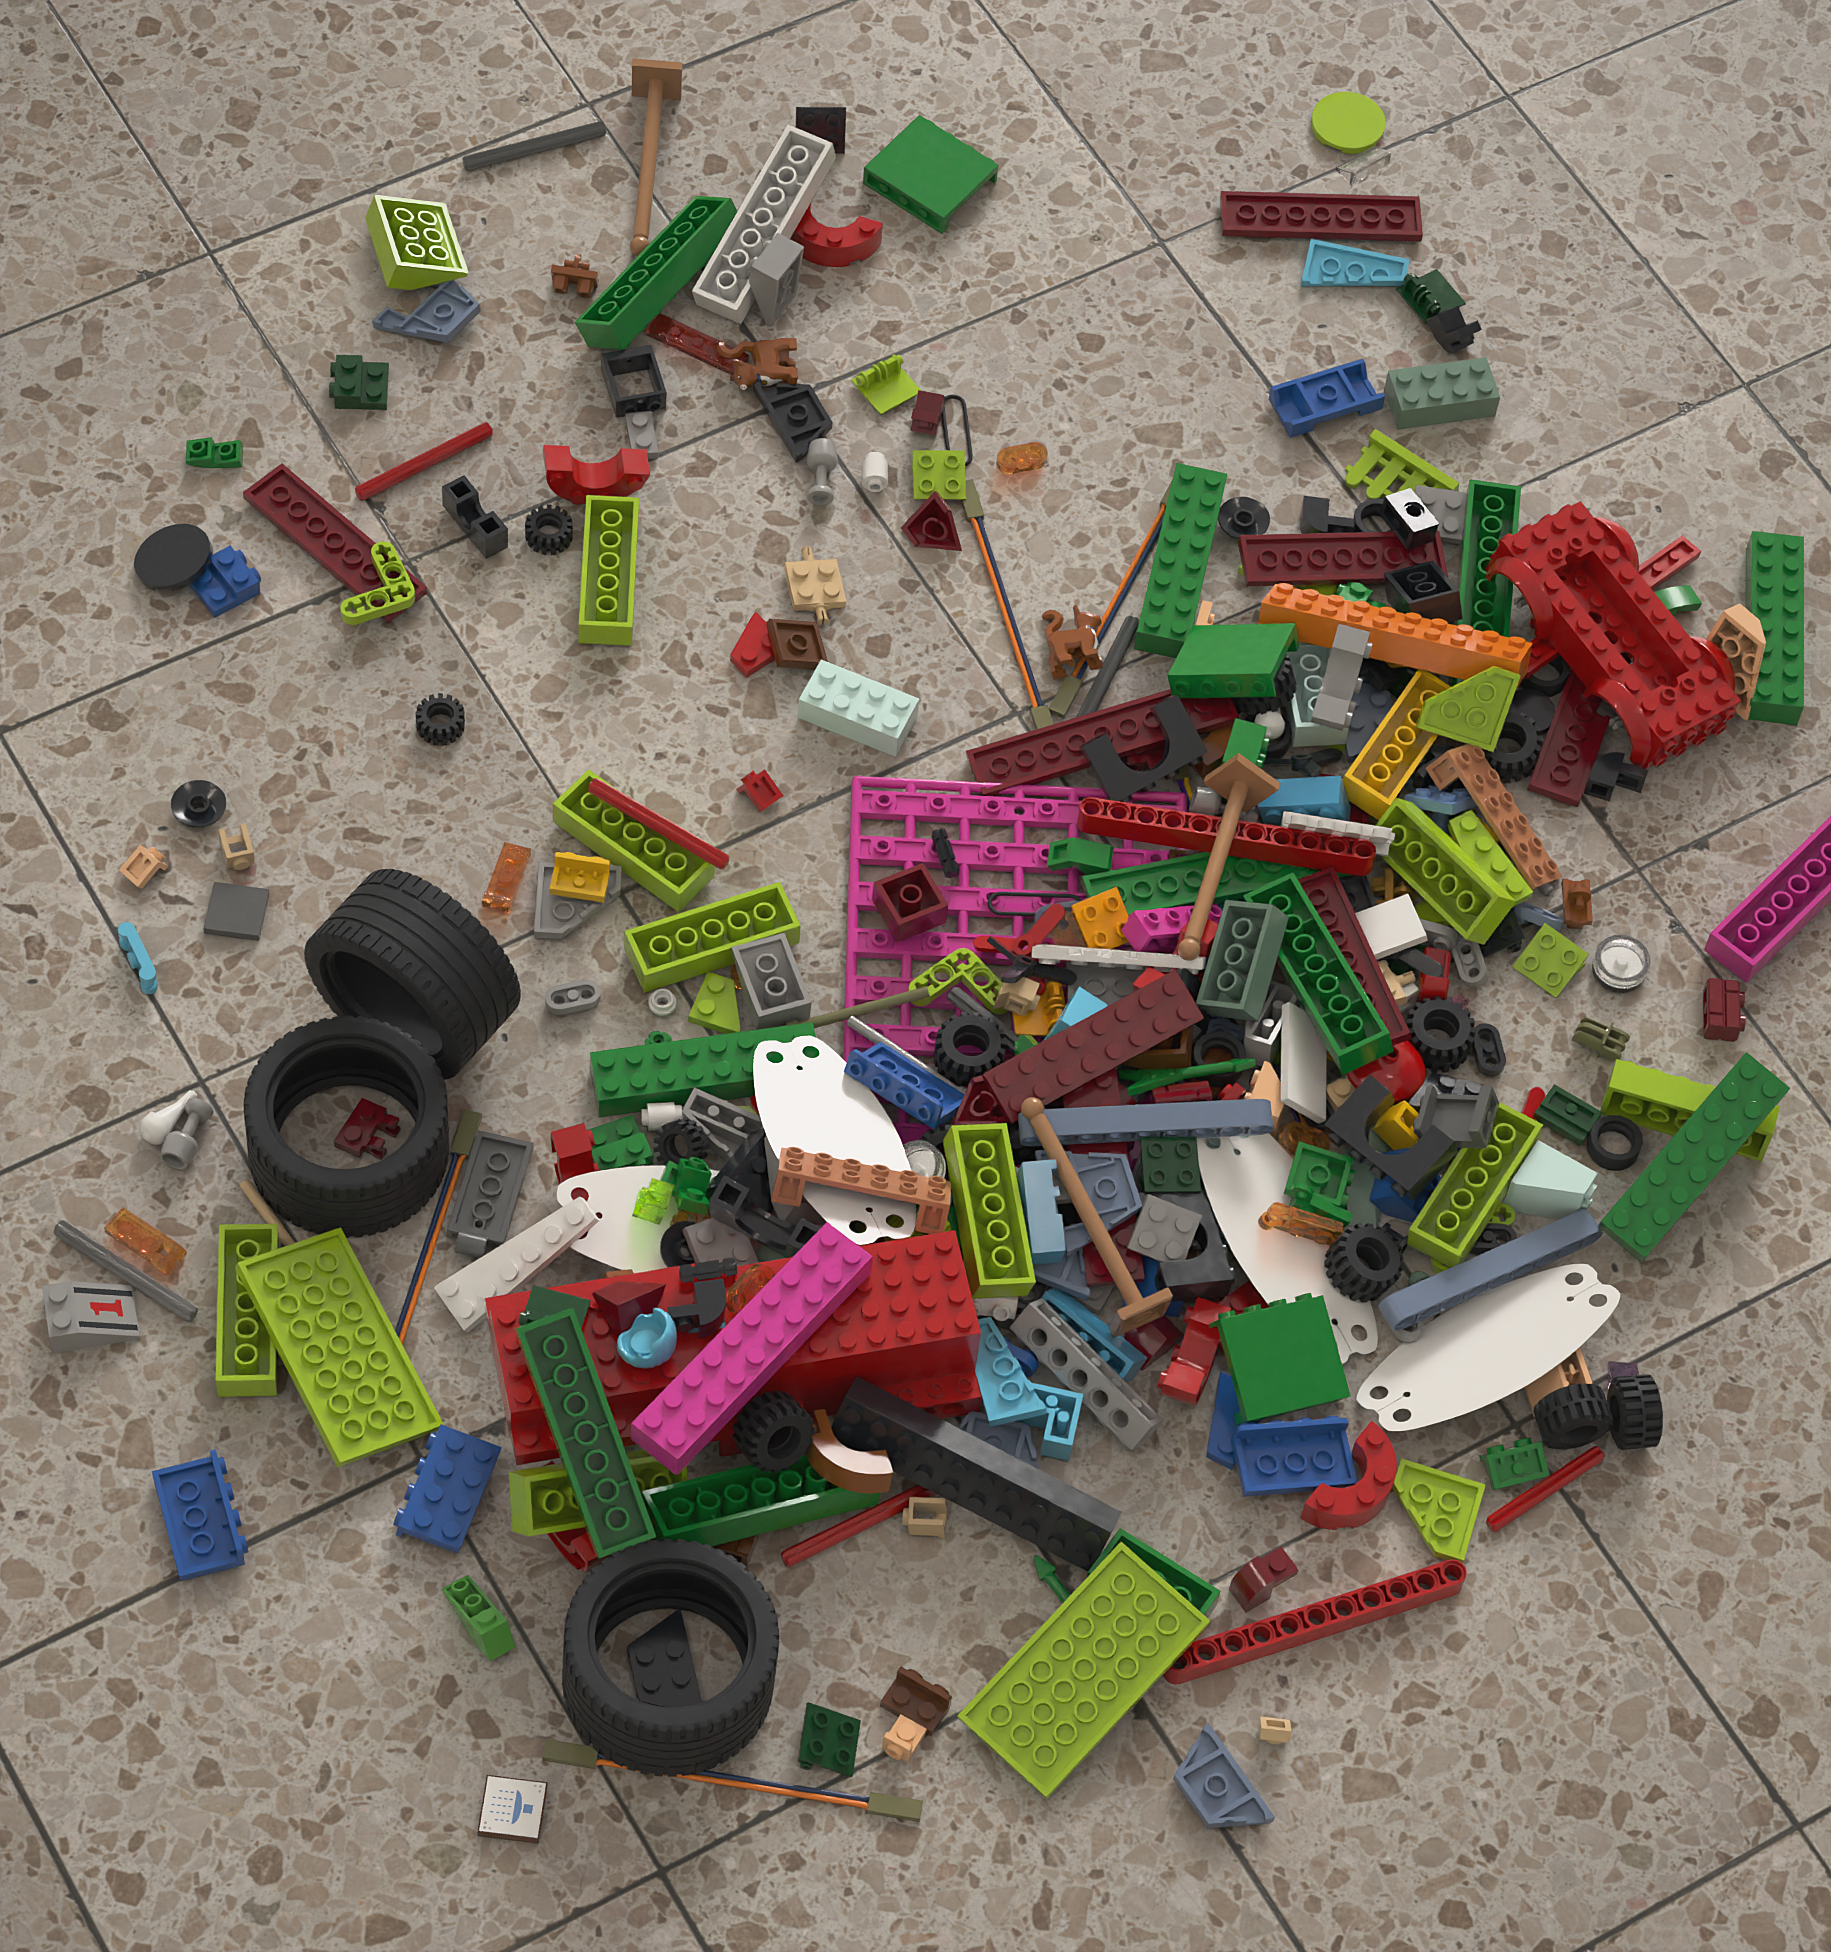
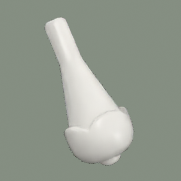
M1278 708V711H1267V713L1262 715L1258 713L1255 717V724L1267 727L1265 738L1273 740L1282 735L1285 721L1281 716L1280 708Z
M190 1090L176 1103L156 1113L150 1112L140 1122L139 1128L144 1140L153 1145L163 1144L166 1136L171 1133L184 1112L187 1100L197 1098V1094Z

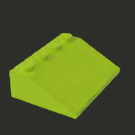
M374 195L365 220L387 288L414 290L467 277L468 270L445 203Z

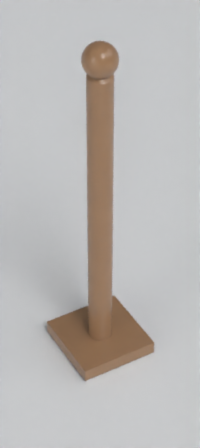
M635 58L632 60V96L647 98L634 234L630 243V250L635 256H638L650 244L648 237L662 99L681 100L683 66L681 62Z
M1240 753L1206 775L1204 784L1228 801L1184 940L1178 946L1179 956L1186 961H1192L1200 954L1199 944L1241 812L1246 813L1279 790L1281 784Z
M1035 1097L1027 1098L1021 1105L1022 1115L1026 1119L1031 1120L1030 1124L1049 1159H1056L1057 1169L1055 1171L1127 1305L1116 1311L1109 1326L1110 1333L1116 1338L1164 1316L1173 1297L1169 1288H1165L1148 1297L1143 1298L1050 1122L1046 1115L1043 1114V1103Z

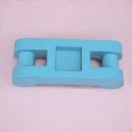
M123 922L118 926L120 947L125 951H129L127 953L128 961L132 969L137 968L139 971L142 992L153 994L158 989L156 970L134 925L130 922Z

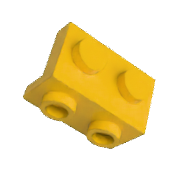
M556 852L549 894L604 903L610 878V861L597 856L586 857L571 852Z

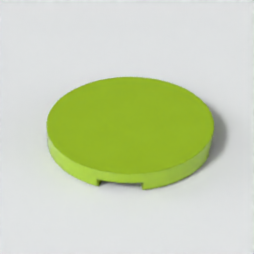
M1346 91L1332 93L1323 97L1315 105L1311 118V127L1315 137L1323 145L1327 144L1342 150V153L1346 154L1362 153L1374 148L1382 138L1386 125L1385 115L1376 102L1362 94Z

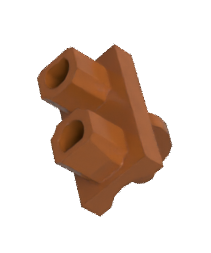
M576 254L574 261L565 259L564 266L552 264L553 290L555 293L566 294L569 283L578 284L577 295L590 298L594 287L598 288V272L590 271V263L581 262L582 255Z
M1562 879L1564 924L1569 929H1582L1584 925H1592L1590 880L1572 881Z

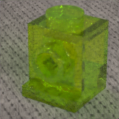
M651 1178L647 1188L642 1187L639 1190L632 1216L660 1225L668 1209L674 1185Z

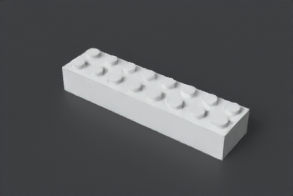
M787 125L692 290L697 306L739 324L742 323L756 299L749 283L750 271L748 268L752 259L755 256H760L766 241L772 240L777 233L789 239L791 238L836 159L833 143Z

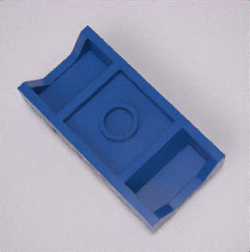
M1359 359L1272 386L1268 400L1291 438L1314 431L1315 424L1356 411L1359 416L1381 410L1383 409L1385 395L1384 393L1377 394L1367 377L1364 359Z

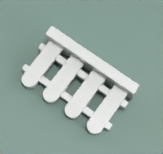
M1286 811L1282 815L1281 827L1368 840L1375 845L1376 855L1388 856L1389 845L1391 841H1394L1395 833H1391L1392 828Z

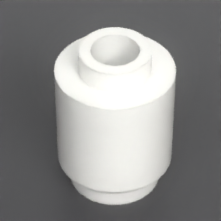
M870 452L865 455L862 461V486L871 492H879L888 485V462L882 453Z
M674 1102L647 1103V1109H641L642 1126H647L648 1132L658 1131L662 1129L661 1126L682 1119V1106L675 1105Z

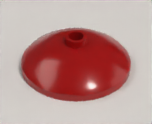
M1407 1040L1394 1045V1052L1347 1073L1346 1076L1355 1089H1357L1371 1075L1391 1091L1394 1103H1400L1412 1098L1423 1085L1425 1080L1424 1061L1418 1050Z

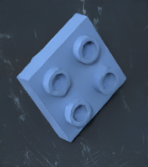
M1435 783L1429 784L1428 788H1417L1415 792L1405 795L1406 801L1414 803L1420 809L1433 811L1432 821L1446 834L1448 833L1449 815L1477 806L1467 789L1454 788L1453 790L1443 789L1440 791Z

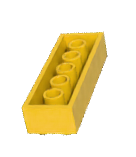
M1418 669L1344 775L1342 781L1350 802L1377 820L1381 819L1439 736V734L1416 727L1424 701L1451 688V686L1430 672Z

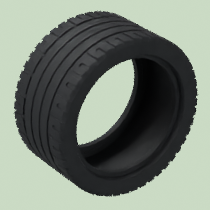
M380 869L369 874L316 930L305 945L304 959L309 976L312 978L314 986L317 987L318 993L323 996L322 999L330 1006L329 1008L333 1013L340 1016V1018H345V1016L358 1018L360 1016L366 1017L369 1020L371 1018L377 1019L381 1023H389L392 1027L396 1026L402 1029L404 1033H409L413 1036L414 1040L417 1039L422 1044V1047H425L430 1052V1056L437 1062V1067L440 1068L444 1080L455 1077L517 1009L521 998L520 983L517 974L514 972L515 969L510 963L508 956L504 954L501 945H498V941L494 936L490 935L489 930L482 926L481 922L476 917H473L467 908L462 907L461 903L452 899V896L448 893L442 892V889L433 886L427 880H422L421 877L413 876L411 873L401 870Z
M336 1016L328 1020L323 1018L319 1019L318 1022L312 1021L304 1027L301 1025L295 1028L293 1032L289 1031L282 1039L276 1040L274 1045L265 1051V1055L259 1058L258 1064L251 1071L252 1075L249 1076L244 1093L243 1106L250 1171L255 1185L258 1186V1191L261 1196H264L269 1206L272 1205V1209L277 1214H281L285 1220H290L293 1225L301 1226L303 1230L309 1232L314 1231L320 1235L341 1227L346 1238H350V1236H355L356 1238L363 1237L366 1234L368 1236L374 1235L379 1231L381 1233L387 1231L390 1227L394 1228L400 1225V1222L409 1220L411 1215H416L422 1206L425 1207L429 1202V1198H432L437 1192L436 1188H439L448 1165V1100L446 1084L440 1068L437 1067V1062L417 1039L414 1040L412 1035L407 1032L404 1033L402 1029L396 1026L392 1027L391 1024L386 1022L381 1023L377 1019L371 1018L369 1020L366 1017L360 1016L358 1018H353V1016L340 1018V1016ZM346 1085L368 1087L391 1096L406 1108L415 1121L411 1134L393 1154L377 1163L353 1169H335L314 1164L296 1154L279 1134L287 1116L303 1100L319 1091Z
M657 1539L650 1540V1543H637L634 1547L632 1545L628 1546L622 1552L617 1551L612 1554L611 1558L604 1559L600 1566L593 1568L591 1574L587 1575L582 1581V1585H579L575 1596L572 1597L564 1628L562 1669L564 1699H566L567 1710L570 1711V1717L573 1723H576L579 1733H583V1738L589 1744L591 1743L598 1753L602 1752L603 1756L608 1760L612 1759L615 1761V1764L621 1767L624 1765L627 1769L634 1772L638 1770L646 1775L651 1773L654 1776L662 1777L663 1775H668V1777H676L678 1774L686 1776L692 1772L700 1773L704 1772L706 1768L712 1769L717 1767L718 1763L723 1764L728 1761L730 1756L734 1757L740 1752L741 1748L744 1749L749 1744V1740L755 1737L769 1712L779 1650V1628L774 1605L770 1603L771 1598L768 1592L764 1591L765 1587L760 1581L756 1580L757 1577L752 1571H748L747 1567L741 1562L738 1563L737 1559L733 1556H727L720 1549H713V1546L707 1544L700 1545V1542L696 1541L686 1542L684 1539H678L677 1541H672V1539L659 1541ZM655 1609H681L699 1614L719 1626L735 1644L743 1666L730 1685L707 1701L680 1708L658 1707L632 1698L610 1680L603 1670L597 1655L601 1644L616 1626L634 1615Z

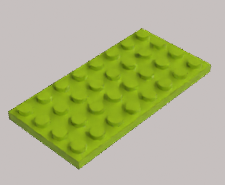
M341 1227L237 1263L235 1269L337 1468L436 1432L441 1424L444 1425Z
M1120 1542L957 1717L1045 1799H1048L1210 1625V1620L1126 1545Z

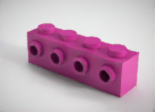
M1212 904L1208 919L1219 924L1222 910L1217 904ZM1194 906L1134 911L1128 917L1122 932L1136 952L1159 953L1174 951L1179 940L1180 930L1190 919Z

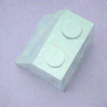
M1538 1140L1511 1180L1504 1204L1511 1206L1515 1213L1561 1219L1579 1210L1589 1209L1593 1201L1591 1198L1598 1187L1594 1184L1598 1173Z

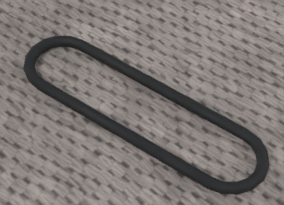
M958 395L945 396L944 404L946 400L955 398L960 400L963 406L969 459L965 462V466L971 463L973 454L966 403ZM943 405L942 421L946 450H950L945 406Z
M995 892L988 898L987 904L990 911L996 915L1034 917L1035 913L997 911L992 907V900L997 896L1072 898L1076 901L1082 900L1073 894Z

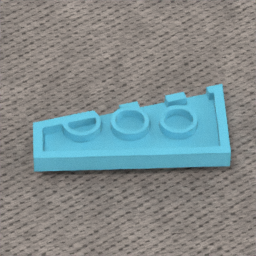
M1311 239L1301 286H1402L1405 283L1404 277L1407 275L1410 259Z
M992 1318L978 1319L981 1338L975 1372L989 1427L1047 1414L1046 1406L1035 1393V1388L1030 1380H1027L1016 1357H1013L1008 1344Z

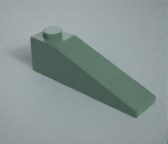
M1373 1126L1369 1135V1145L1380 1153L1394 1151L1373 1130ZM1343 1145L1340 1148L1337 1147L1338 1154L1350 1157L1348 1154L1349 1150ZM1353 1160L1351 1169L1355 1170L1351 1186L1346 1185L1344 1193L1349 1194L1345 1210L1353 1213L1348 1228L1350 1226L1354 1227L1358 1223H1362L1363 1226L1367 1223L1373 1224V1227L1377 1228L1381 1211L1369 1201L1375 1177L1369 1171L1370 1167L1364 1162L1358 1164Z

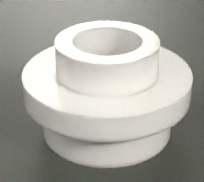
M658 989L649 997L648 1005L654 1014L666 1016L675 1010L676 998L671 991ZM665 1002L667 1005H659L658 1003Z

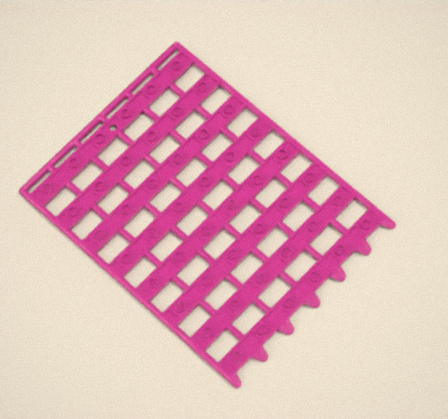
M854 776L851 781L844 1009L907 992L910 983L915 979L912 978V960L939 962L955 950L966 948L971 950L984 964L1013 965L1014 962L1001 953L975 950L973 941L976 937L982 935L1016 939L1023 935L1024 919H1034V917L994 914L990 911L987 904L988 898L995 892L1073 894L1082 901L1087 899L1085 893L1079 892V875H1086L1076 866L1056 871L1048 868L1047 861L1050 845L1024 844V827L1068 829V838H1079L1080 829L1077 826L1079 805L1081 803L1079 798L1094 797L1107 799L1101 788L1019 785L999 792V794H1012L1014 798L971 795V792L981 793L980 787L990 788L1003 783ZM862 787L906 789V791L862 790ZM916 790L960 792V795L916 793ZM1138 790L1131 794L1133 799L1127 802L1132 804L1133 801L1176 803V806L1139 805L1187 812V797L1182 792L1146 791L1142 793L1141 790ZM1025 795L1068 797V800L1025 798ZM1017 809L1023 810L1024 814L1017 815L1014 811ZM861 819L905 821L904 838L862 836ZM916 821L959 823V840H949L956 857L955 861L960 869L958 886L937 885L948 904L947 915L958 916L957 933L923 932L896 942L890 930L858 928V911L879 912L872 901L874 882H859L860 864L903 866L904 870L924 863L926 868H944L941 866L935 849L937 846L934 845L933 840L915 838ZM970 824L1014 826L1013 843L970 841ZM1122 839V849L1114 848L1111 871L1168 860L1169 851L1133 849L1132 840ZM1177 855L1175 858L1183 857V855ZM969 870L1013 872V889L969 887ZM1024 873L1068 875V892L1024 890ZM997 896L993 898L991 904L997 911L1036 913L1040 907L1076 900L1055 897ZM969 916L1013 918L1012 936L968 934ZM1078 929L1067 930V938L1046 937L1041 943L1088 948L1085 939H1078ZM1130 942L1111 949L1135 951ZM1169 951L1165 954H1173L1174 951ZM857 958L901 960V978L857 975ZM960 959L958 960V965L961 963L968 965L967 960L963 962ZM1060 960V963L1049 965L1065 968L1066 962H1071V960ZM936 979V980L939 981V982H946V981H948V980ZM960 981L928 1005L916 1006L910 1002L895 1006L900 1007V1025H866L912 1056L934 1057L936 1035L941 1027L911 1026V1008L956 1010V1016L960 1017L962 1011L947 999L950 991L953 988L959 987L986 1010H990ZM974 981L975 984L979 986H985L989 983L982 981ZM1062 985L1063 992H1064L1065 1006H1066V1004H1067V989H1066V986ZM1013 1016L1011 1018L1012 1031H1014ZM844 1020L843 1060L847 1062L851 1051L857 1049L863 1053L876 1045L847 1025L848 1020ZM1032 1036V1037H1033L1038 1043H1041V1042L1044 1041V1039H1045L1046 1036ZM963 1045L956 1048L961 1054L966 1056H978L984 1053L973 1045ZM1006 1047L1004 1060L1015 1057V1053ZM871 1090L880 1103H891ZM1151 1091L1139 1105L1152 1104ZM1062 1097L1046 1105V1109L1063 1108ZM899 1107L897 1122H892L905 1152L915 1147L922 1135L932 1129L926 1124L909 1123V1113ZM1135 1141L1134 1149L1128 1152L1131 1172L1134 1170L1141 1151L1140 1141ZM944 1145L936 1148L945 1155ZM1062 1145L1064 1151H1069L1068 1145Z

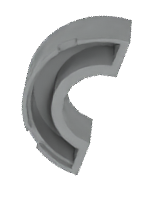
M1338 624L1322 686L1313 711L1312 723L1342 731L1344 727L1349 729L1356 702L1352 701L1354 693L1359 694L1363 681L1362 678H1358L1363 658L1369 659L1373 644L1368 642L1370 632Z

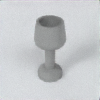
M815 439L810 443L806 463L812 471L816 472V485L809 489L807 499L815 505H827L834 499L833 491L826 486L827 473L835 469L838 460L835 443L829 439Z
M1197 786L1190 801L1189 812L1217 816L1218 813L1224 814L1227 804L1222 803V796L1211 788ZM1258 805L1246 813L1242 811L1239 819L1256 823L1259 814Z
M190 1098L187 1100L185 1110L189 1118L182 1132H171L164 1140L160 1159L164 1164L173 1169L183 1170L191 1162L198 1150V1145L192 1138V1135L199 1121H207L213 1115V1108L201 1099Z

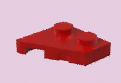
M757 612L752 615L730 654V661L746 678L775 660L766 627L767 622Z

